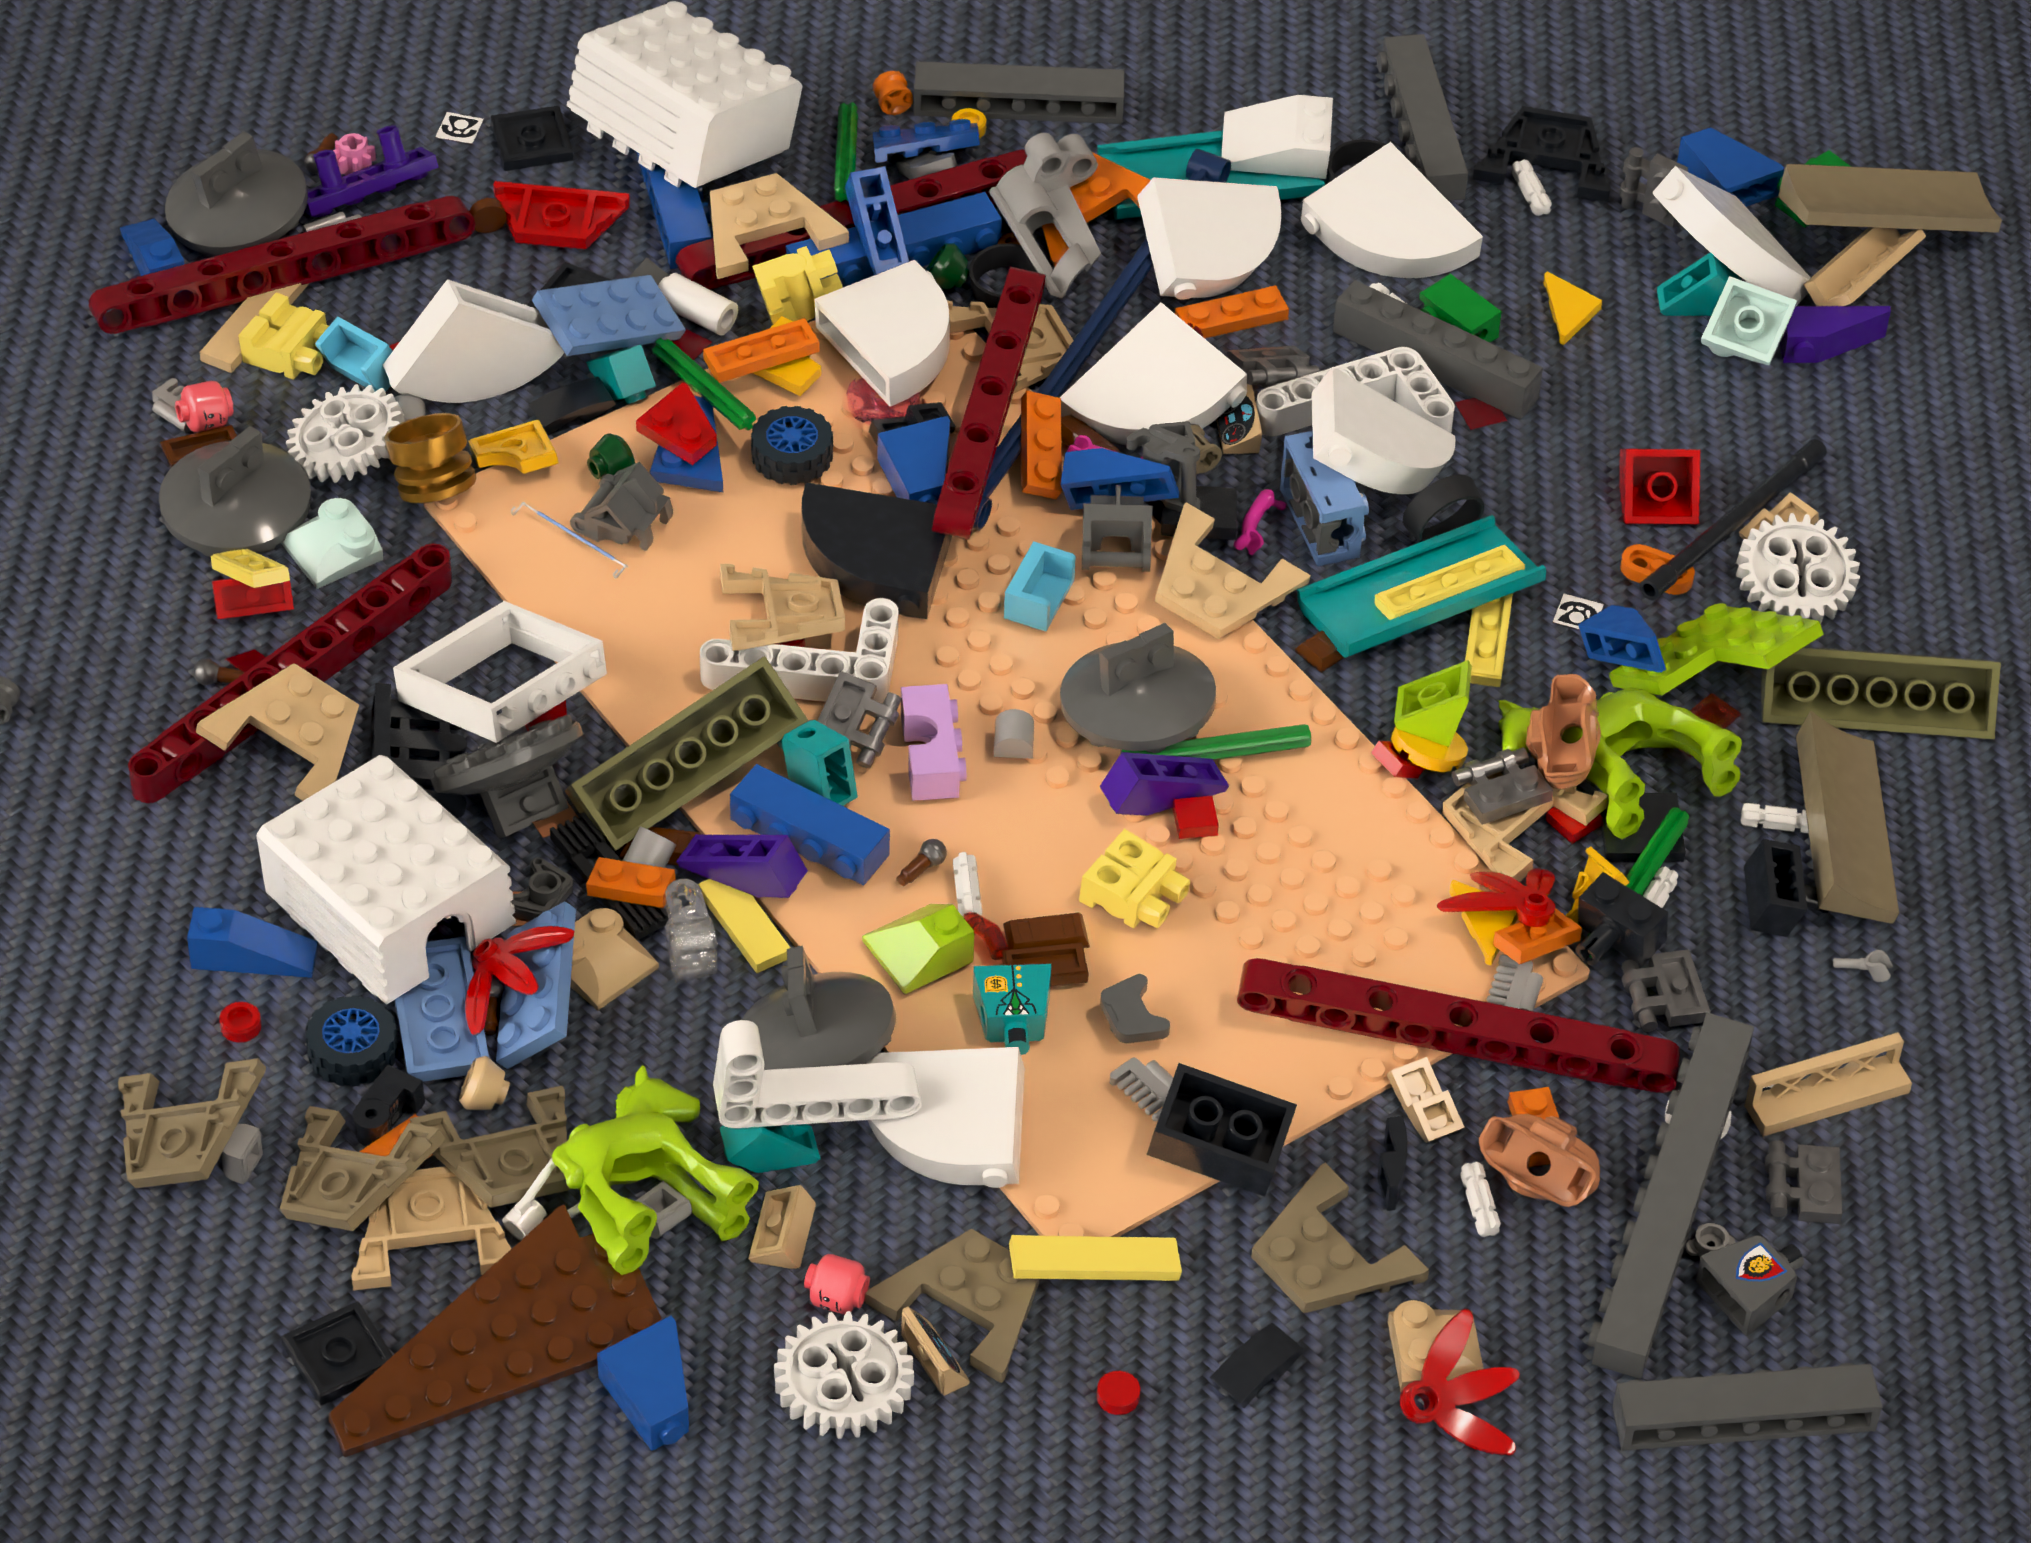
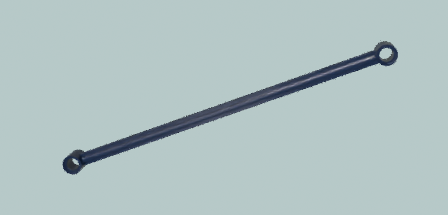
M1195 149L1186 168V178L1195 181L1226 183L1231 171V160ZM1147 238L1037 393L1060 398L1153 267ZM1021 415L997 447L973 529L980 531L985 526L992 509V500L989 497L1021 453Z

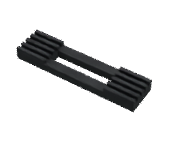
M584 812L580 814V818L577 816L572 817V822L569 819L566 820L564 826L560 823L557 825V829L554 827L550 828V839L586 882L594 867L585 857L596 853L602 858L621 861L605 842L603 834ZM600 898L608 909H612L620 914L623 920V927L636 940L670 924L669 913L665 908Z

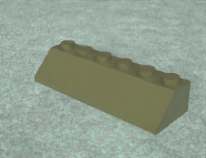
M1803 647L1772 668L1762 669V722L1802 725L1811 710L1836 728L1995 739L2001 662L1982 659Z
M764 656L572 783L565 792L579 813L584 812L603 834L605 842L616 851L634 839L640 826L649 829L782 740L784 734L809 720Z

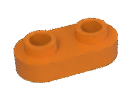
M1631 545L1622 553L1620 569L1625 577L1641 583L1657 568L1669 562L1675 555L1647 545ZM1692 566L1681 575L1676 583L1665 593L1680 595L1688 592L1693 585L1694 567Z

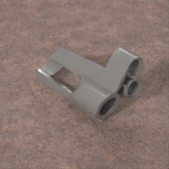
M1039 133L1030 138L1025 145L1024 150L1027 158L1024 165H1019L1008 171L1000 179L997 186L989 190V193L1038 273L1046 274L1045 286L1049 293L1063 298L1081 271L1086 274L1101 256L1095 239L1069 188L1092 176L1098 167V163L1081 135L1069 134L1056 143L1053 136L1049 133ZM1049 223H1054L1069 248L1054 269H1052L1032 236V233L1037 228Z

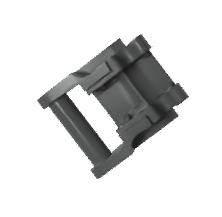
M1190 422L1153 424L1149 429L1143 427L1131 433L1127 437L1128 450H1134L1136 447L1143 445V459L1171 467L1179 490V498L1161 500L1164 506L1168 509L1182 512L1183 506L1187 502L1200 510V499L1196 497V461L1200 459V449L1195 446V438Z
M638 462L617 471L615 475L606 474L599 482L600 488L581 513H575L570 520L571 527L577 533L597 542L613 540L621 545L623 543L628 544L635 535L640 540V548L644 551L649 549L654 539L651 530L652 522L660 514V522L667 524L673 516V507L670 497L663 495L664 489Z
M1116 485L1115 496L1091 495L1090 503H1083L1082 570H1089L1090 566L1142 568V572H1150L1152 505H1144V497L1120 496L1121 486ZM1118 536L1128 537L1131 543V551L1135 552H1105L1097 550H1101L1103 537Z

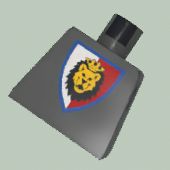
M1756 1235L1702 1255L1696 1282L1742 1333L1748 1336L1791 1300L1797 1280L1795 1270L1804 1265V1259L1800 1250L1795 1245L1789 1244L1776 1251L1764 1237Z

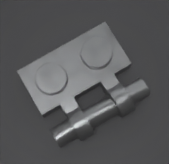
M1634 147L1630 149L1629 157L1625 159L1623 167L1626 177L1620 187L1622 207L1633 209L1635 208L1636 200L1644 203L1642 214L1673 228L1678 221L1654 196L1653 191L1675 166L1687 172L1688 167L1658 153L1651 161L1643 158L1644 151L1641 148ZM1640 177L1647 179V185L1639 182Z
M1296 346L1228 350V359L1247 374L1249 385L1261 384L1262 387L1266 388L1277 385V383L1287 382L1319 372L1317 365L1309 366L1310 356Z
M840 671L817 721L847 737L850 748L851 745L860 748L861 752L856 763L862 767L870 768L875 756L881 755L885 746L882 741L889 726H894L899 716L897 709L902 698L888 692L883 704L874 701L873 698L877 691L875 684ZM866 714L875 718L869 735L858 731Z
M1525 748L1514 751L1505 749L1497 752L1494 758L1482 762L1476 759L1465 763L1464 768L1452 772V778L1456 786L1466 783L1471 784L1470 787L1464 789V800L1482 825L1552 801L1553 789L1535 765L1523 769L1518 767L1529 762V756ZM1498 772L1503 774V776L1491 780L1487 778V776Z
M1689 949L1654 954L1649 959L1648 968L1639 969L1637 962L1632 959L1622 963L1624 973L1622 982L1625 991L1631 994L1633 1000L1631 1009L1635 1020L1641 1023L1643 1031L1651 1032L1658 1027L1656 1015L1665 1014L1669 1027L1702 1023L1706 1013L1711 1012ZM1656 986L1658 996L1649 997L1646 988Z
M1770 1142L1769 1154L1765 1157V1171L1770 1177V1183L1766 1186V1201L1770 1204L1771 1214L1775 1217H1782L1787 1214V1207L1798 1208V1221L1840 1224L1842 1218L1840 1147L1798 1145L1795 1158L1789 1157L1785 1153L1784 1142ZM1786 1177L1797 1178V1187H1790L1786 1183Z

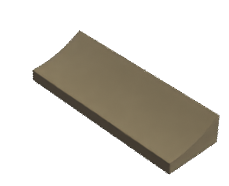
M1786 164L1778 197L1806 225L1999 233L2002 219L1990 205L1977 172Z
M1810 710L1796 735L1818 907L1827 911L1893 924L1899 915L1874 741L1846 733L1827 723Z

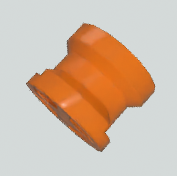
M893 70L887 71L875 79L873 91L884 113L887 115H898L911 107L913 94L907 88V81L902 73Z

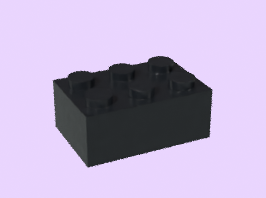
M1179 1063L1154 1130L1147 1155L1265 1197L1297 1104Z

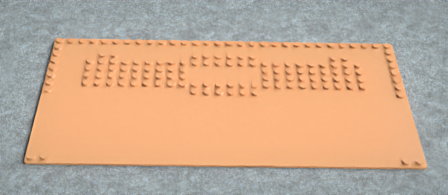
M815 320L808 324L820 342V352L809 356L821 365V376L801 396L753 373L720 383L756 415V420L752 425L758 422V418L761 415L767 414V411L776 410L782 406L810 408L817 414H822L827 422L829 421L831 431H833V461L830 462V468L824 471L821 477L812 479L808 483L896 497L877 460L878 446L869 433L871 421L905 417L908 405L942 402L956 426L955 431L950 434L949 466L986 343L973 329L950 333L948 357L937 377L919 393L891 407L816 328ZM705 369V371L714 378L710 369ZM683 380L551 439L550 441L557 453L558 464L525 474L517 468L507 465H493L476 473L477 479L475 484L466 491L440 501L424 503V507L503 601L603 641L607 674L580 692L626 747L712 691V689H708L702 684L700 678V648L706 641L711 639L730 640V620L767 619L762 593L723 594L720 580V564L735 565V572L752 574L753 567L767 569L769 577L788 579L790 573L819 577L806 556L802 542L801 508L805 487L804 482L797 483V485H790V483L780 484L776 483L775 480L765 478L764 474L756 470V465L752 462V429L749 431L745 429L739 430L714 407L723 492L659 483L664 489L663 495L670 497L673 516L667 524L660 522V514L652 522L651 530L654 539L647 551L640 548V540L635 535L628 544L623 543L621 545L613 540L597 542L577 533L571 527V518L575 513H581L600 488L599 482L601 479H596L591 474L587 465V460L590 458V450L605 434L618 435L629 445L635 463L640 462L650 473L658 444L636 431V420L684 382ZM689 386L694 396L701 397L695 390H693ZM1029 387L1013 394L998 446L1021 415V397L1026 390L1032 391ZM1061 441L1062 471L1065 452L1069 448L1063 441ZM1020 453L989 497L992 500V509L985 526L980 531L973 529L969 540L952 536L928 619L898 614V642L889 692L901 697V687L948 685L949 699H956L958 706V722L953 723L954 729L961 728L962 752H957L958 758L965 757L967 779L966 781H960L959 798L912 801L908 773L909 745L926 744V742H904L899 704L897 709L899 716L894 726H889L882 741L885 746L881 755L875 756L870 768L862 767L856 763L861 749L851 745L850 750L858 798L843 805L890 829V855L863 886L851 879L843 878L835 871L817 862H811L799 854L808 871L789 898L753 897L795 947L803 945L808 962L818 974L826 972L862 974L875 979L887 989L895 1008L896 1023L891 1035V1041L882 1048L885 1053L1005 1048V1042H989L985 1039L973 998L974 966L1003 965L1002 950H1008L1003 923L1009 920L1081 913L1090 948H1084L1089 972L1088 982L1050 987L1044 1039L1029 1041V1051L1021 1055L1025 1073L1019 1184H1006L1000 1187V1189L1039 1236L1120 1237L1220 1182L1219 1180L1147 1155L1157 1122L1152 1120L1153 1114L1147 1115L1145 1113L1147 1107L1139 1108V1101L1133 1102L1131 1100L1132 1095H1125L1124 1090L1127 1087L1119 1089L1117 1085L1113 1086L1110 1084V1073L1131 1058H1137L1145 1066L1150 1061L1155 1060L1172 1077L1175 1075L1178 1064L1181 1063L1297 1104L1283 1145L1284 1147L1391 1088L1392 1085L1387 1077V1073L1391 1070L1425 1057L1428 1058L1430 1065H1433L1453 1054L1247 1011L1237 1003L1242 968L1247 960L1261 958L1292 965L1308 966L1487 1002L1486 998L1490 995L1489 990L1493 988L1491 983L1495 980L1494 975L1498 973L1496 968L1499 966V956L1506 954L1499 951L1492 965L1486 964L1484 954L1477 941L1473 940L1461 916L1462 912H1443L1437 908L1439 902L1452 897L1449 893L1452 880L1484 892H1495L1474 882L1470 877V874L1474 872H1492L1465 839L1406 778L1394 777L1372 755L1371 751L1375 746L1258 624L1252 619L1229 634L1217 639L1155 602L1157 589L1174 537L1162 536L1161 524L1152 516L1150 572H1142V568L1090 566L1089 570H1082L1083 509L1070 510L1063 490L1056 500L1022 492ZM525 502L527 505L531 506L535 510L542 512L543 514L560 523L564 527L573 531L577 535L581 536L582 538L591 542L592 544L604 550L608 554L612 555L613 557H615V559L619 560L623 564H627L628 568H625L623 572L618 576V578L615 579L613 573L616 571V569H618V572L615 574L617 575L624 566L617 563L616 561L611 560L602 553L598 552L597 550L588 546L584 542L575 538L571 534L562 530L558 526L549 522L548 520L541 517L525 505H523L514 516L511 514V509L514 506L516 507L513 510L514 513L515 510L521 505V503ZM1118 536L1103 537L1101 550H1097L1105 552H1135L1131 551V543L1128 537ZM1033 541L1073 553L1076 556L1074 582L1047 632L1004 619L1005 591ZM841 595L845 614V631L805 638V647L856 653L865 606ZM1166 623L1174 631V646L1192 653L1203 661L1211 671L1216 685V704L1212 716L1195 737L1185 740L1306 724L1311 731V745L1305 748L1213 760L1229 784L1226 792L1213 795L1219 824L1218 836L1179 839L1173 808L1148 816L1116 814L1111 808L1100 785L1118 759L1121 750L1092 745L1088 739L1070 726L1061 708L1060 688L1062 680L1069 668L1077 660L1095 649L1125 640L1128 641L1139 636L1140 633ZM794 699L809 721L818 720L826 703L824 701ZM1018 709L1029 713L1033 717V759L994 757L995 720L1001 712ZM866 714L858 731L869 735L875 718ZM777 743L679 808L699 833L703 835H760L750 829H744L736 822L730 820V793L756 764L789 779L784 751L779 748ZM1124 828L1160 850L1164 855L1168 853L1177 858L1175 870L1190 880L1189 892L1181 903H1176L1164 895L1160 898L1170 905L1166 920L1159 928L1140 921L1133 929L1124 923V919L1114 917L1108 913L1103 906L1096 904L1091 908L1079 902L1082 876L1101 854H1105V850ZM929 839H938L946 846L947 856L942 864L928 867L912 883H908L905 886L898 883L897 876L900 875L903 868L918 856L923 842ZM961 852H966L967 855H974L977 862L982 916L977 918V921L974 923H969L966 920L974 930L973 962L904 995L863 943L862 936L929 904H953L958 910L953 859L958 857ZM1568 946L1531 960L1533 962V972L1543 977L1535 1008L1589 978L1590 970L1588 966ZM1136 974L1145 975L1148 979L1147 991L1141 999L1150 1014L1169 1020V1036L1164 1039L1127 1044L1120 1042L1111 1031L1110 1024L1100 1006L1101 992Z

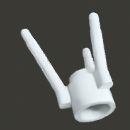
M552 1158L545 1168L542 1169L523 1198L502 1220L506 1229L520 1241L538 1226L547 1215L543 1206L534 1197L556 1166ZM579 1203L567 1210L571 1218L581 1213L578 1209Z

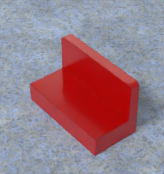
M233 578L212 580L217 619L294 609L290 581L253 588Z

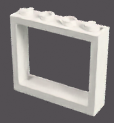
M503 601L393 667L398 701L495 743L607 674L602 640L506 601ZM511 643L558 662L493 703L445 684ZM502 709V713L497 715V711Z

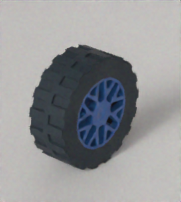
M782 406L776 410H769L767 414L761 415L758 418V422L754 423L751 433V454L756 470L764 474L765 478L775 480L776 483L780 484L790 483V485H797V483L803 482L805 484L806 482H811L812 479H818L824 471L830 468V462L833 461V431H831L829 421L827 422L822 414H817L810 408H801V406Z
M352 995V997L344 998L342 996L334 1001H327L322 1004L323 1006L319 1010L316 1009L312 1013V1018L308 1020L306 1025L307 1032H305L309 1063L313 1066V1071L317 1075L320 1074L323 1080L334 1082L339 1086H360L363 1083L369 1084L374 1082L387 1065L393 1067L395 1056H398L396 1023H394L392 1013L388 1012L386 1006L382 1003L379 1004L369 997L361 998L360 996Z

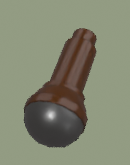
M330 133L324 137L318 148L306 155L305 167L312 174H318L313 155L323 150H334L335 141L338 140L335 134Z

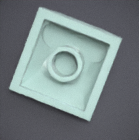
M1729 276L1703 333L1701 343L1708 346L1714 354L1721 357L1734 355L1770 365L1797 305V300Z
M333 498L322 503L318 509V516L289 532L285 540L281 542L282 546L316 589L383 560V550L374 529L351 501L343 498Z

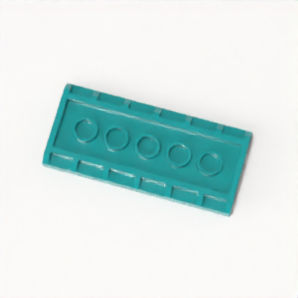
M1223 130L1102 144L1097 146V155L1150 180L1152 178L1188 180L1186 178V168L1195 149L1221 157ZM1230 171L1226 182L1277 186L1280 200L1307 197L1325 186L1324 181H1321L1320 178ZM1130 198L1111 208L1115 220L1142 216L1140 208Z
M1490 515L1297 589V601L1303 615L1319 632L1323 630L1337 648V651L1344 658H1347L1456 614L1507 596L1523 588L1538 584L1546 580V567L1544 565L1537 567L1495 525V517ZM1502 545H1506L1525 564V570L1513 572L1392 620H1389L1375 606V594Z

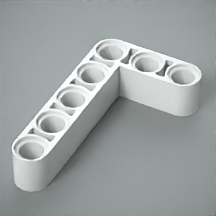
M1398 347L1334 367L1387 398L1395 400L1396 403L1447 432H1452L1455 405L1422 357L1414 349ZM1331 368L1261 390L1257 395L1256 406L1262 434L1265 436H1279L1311 426L1312 392Z
M876 598L866 604L856 653L777 644L732 651L730 640L711 639L706 641L700 648L701 682L708 689L714 690L765 656L794 699L826 702L840 671L875 684L877 691L873 700L883 703L890 688L898 642V607L893 601L885 598Z
M748 1020L734 1021L727 1024L721 1031L713 1087L719 1121L725 1127L750 1128L903 1118L915 1114L922 1105L915 1070L909 1063L886 1062L764 1070L765 1064L758 1026L754 1022Z

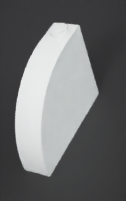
M1391 142L1303 199L1301 222L1304 228L1310 234H1315L1331 251L1345 261L1372 273L1396 278H1425L1451 272L1480 256L1483 236Z
M1677 166L1671 170L1653 191L1654 196L1699 243L1746 282L1797 300V305L1808 294L1803 284L1811 277L1736 196Z
M1152 178L1137 195L1160 296L1176 297L1180 300L1206 298L1224 294L1235 289L1268 257L1279 235L1281 203L1277 186Z
M916 260L815 298L816 328L890 407L919 393L942 370L950 347L948 303L931 272L925 271Z
M447 279L384 362L383 367L390 380L391 387L400 394H411L437 402L463 403L488 399L512 391L541 375L561 358L565 352L536 308Z
M1160 303L1060 397L1061 416L1072 414L1109 442L1127 445V437L1131 433L1143 427L1149 429L1153 424L1189 421L1190 425L1196 424L1203 429L1221 416L1230 406L1234 408L1243 401L1247 394V374L1163 303Z
M1334 367L1329 370L1312 392L1313 458L1360 484L1392 494L1417 493L1424 490L1433 481L1454 453L1455 435Z
M1019 1047L887 1052L876 1054L866 1063L906 1062L911 1064L915 1070L922 1104L920 1109L908 1117L868 1120L878 1141L897 1161L918 1174L945 1183L985 1185L992 1188H1000L1006 1184H1019L1025 1073Z

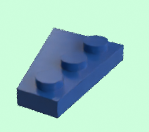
M957 119L950 121L948 126L936 127L935 123L923 122L915 124L914 129L900 130V126L889 125L879 128V132H872L876 163L887 161V154L897 153L907 158L918 156V153L923 152L925 147H931L932 151L942 152L980 145L977 123H970L968 119Z
M695 396L716 432L713 406L703 397ZM718 441L717 445L694 465L658 445L650 474L659 483L723 492Z

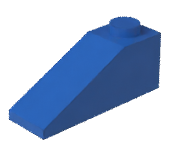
M886 167L850 172L845 190L853 222L874 275L908 263L909 259Z
M155 218L120 227L121 235L141 276L185 264L173 237Z
M1103 448L1065 452L1061 487L1070 510L1083 509V503H1090L1091 495L1115 496L1116 485L1121 486L1120 496L1144 497V502L1179 498V490L1171 467L1168 465Z
M1611 605L1578 624L1589 659L1658 673L1666 670L1657 637L1636 609Z
M194 907L187 935L191 969L312 978L319 947L316 940L231 909Z

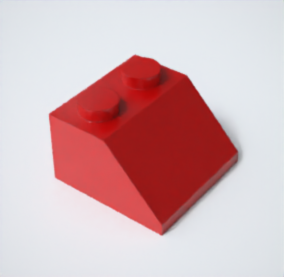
M1620 449L1619 489L1623 522L1625 524H1699L1701 450Z

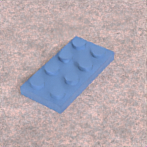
M651 275L538 290L532 299V302L566 356L625 348L640 344L655 343L659 338L663 340H678L686 331Z
M564 901L554 908L544 911L540 916L521 927L513 929L507 934L506 940L513 935L536 927L559 926L575 930L576 909ZM574 937L567 943L512 954L522 960L537 980L539 989L533 995H525L502 984L504 991L500 1004L496 1062L506 1069L513 1067L567 1036Z
M465 936L427 942L425 948L429 978L394 1000L406 1072L423 1082L466 1076L475 1058L489 1057L484 1028L479 1034L473 1035L466 1020L465 1001L474 972Z

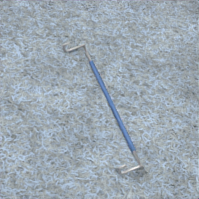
M522 502L514 513L513 510L516 507L514 506L511 509V514L514 516L518 512V510L523 505H525L526 507L530 508L531 510H533L549 522L558 526L562 530L571 534L575 538L584 542L585 544L602 553L611 560L616 561L617 563L624 566L617 575L615 574L618 572V569H616V571L613 573L615 579L618 578V576L623 572L625 568H628L627 564H623L619 560L615 559V557H613L612 555L608 554L607 552L595 546L591 542L577 535L573 531L564 527L563 525L551 519L542 512L535 510L531 506L527 505L525 502Z

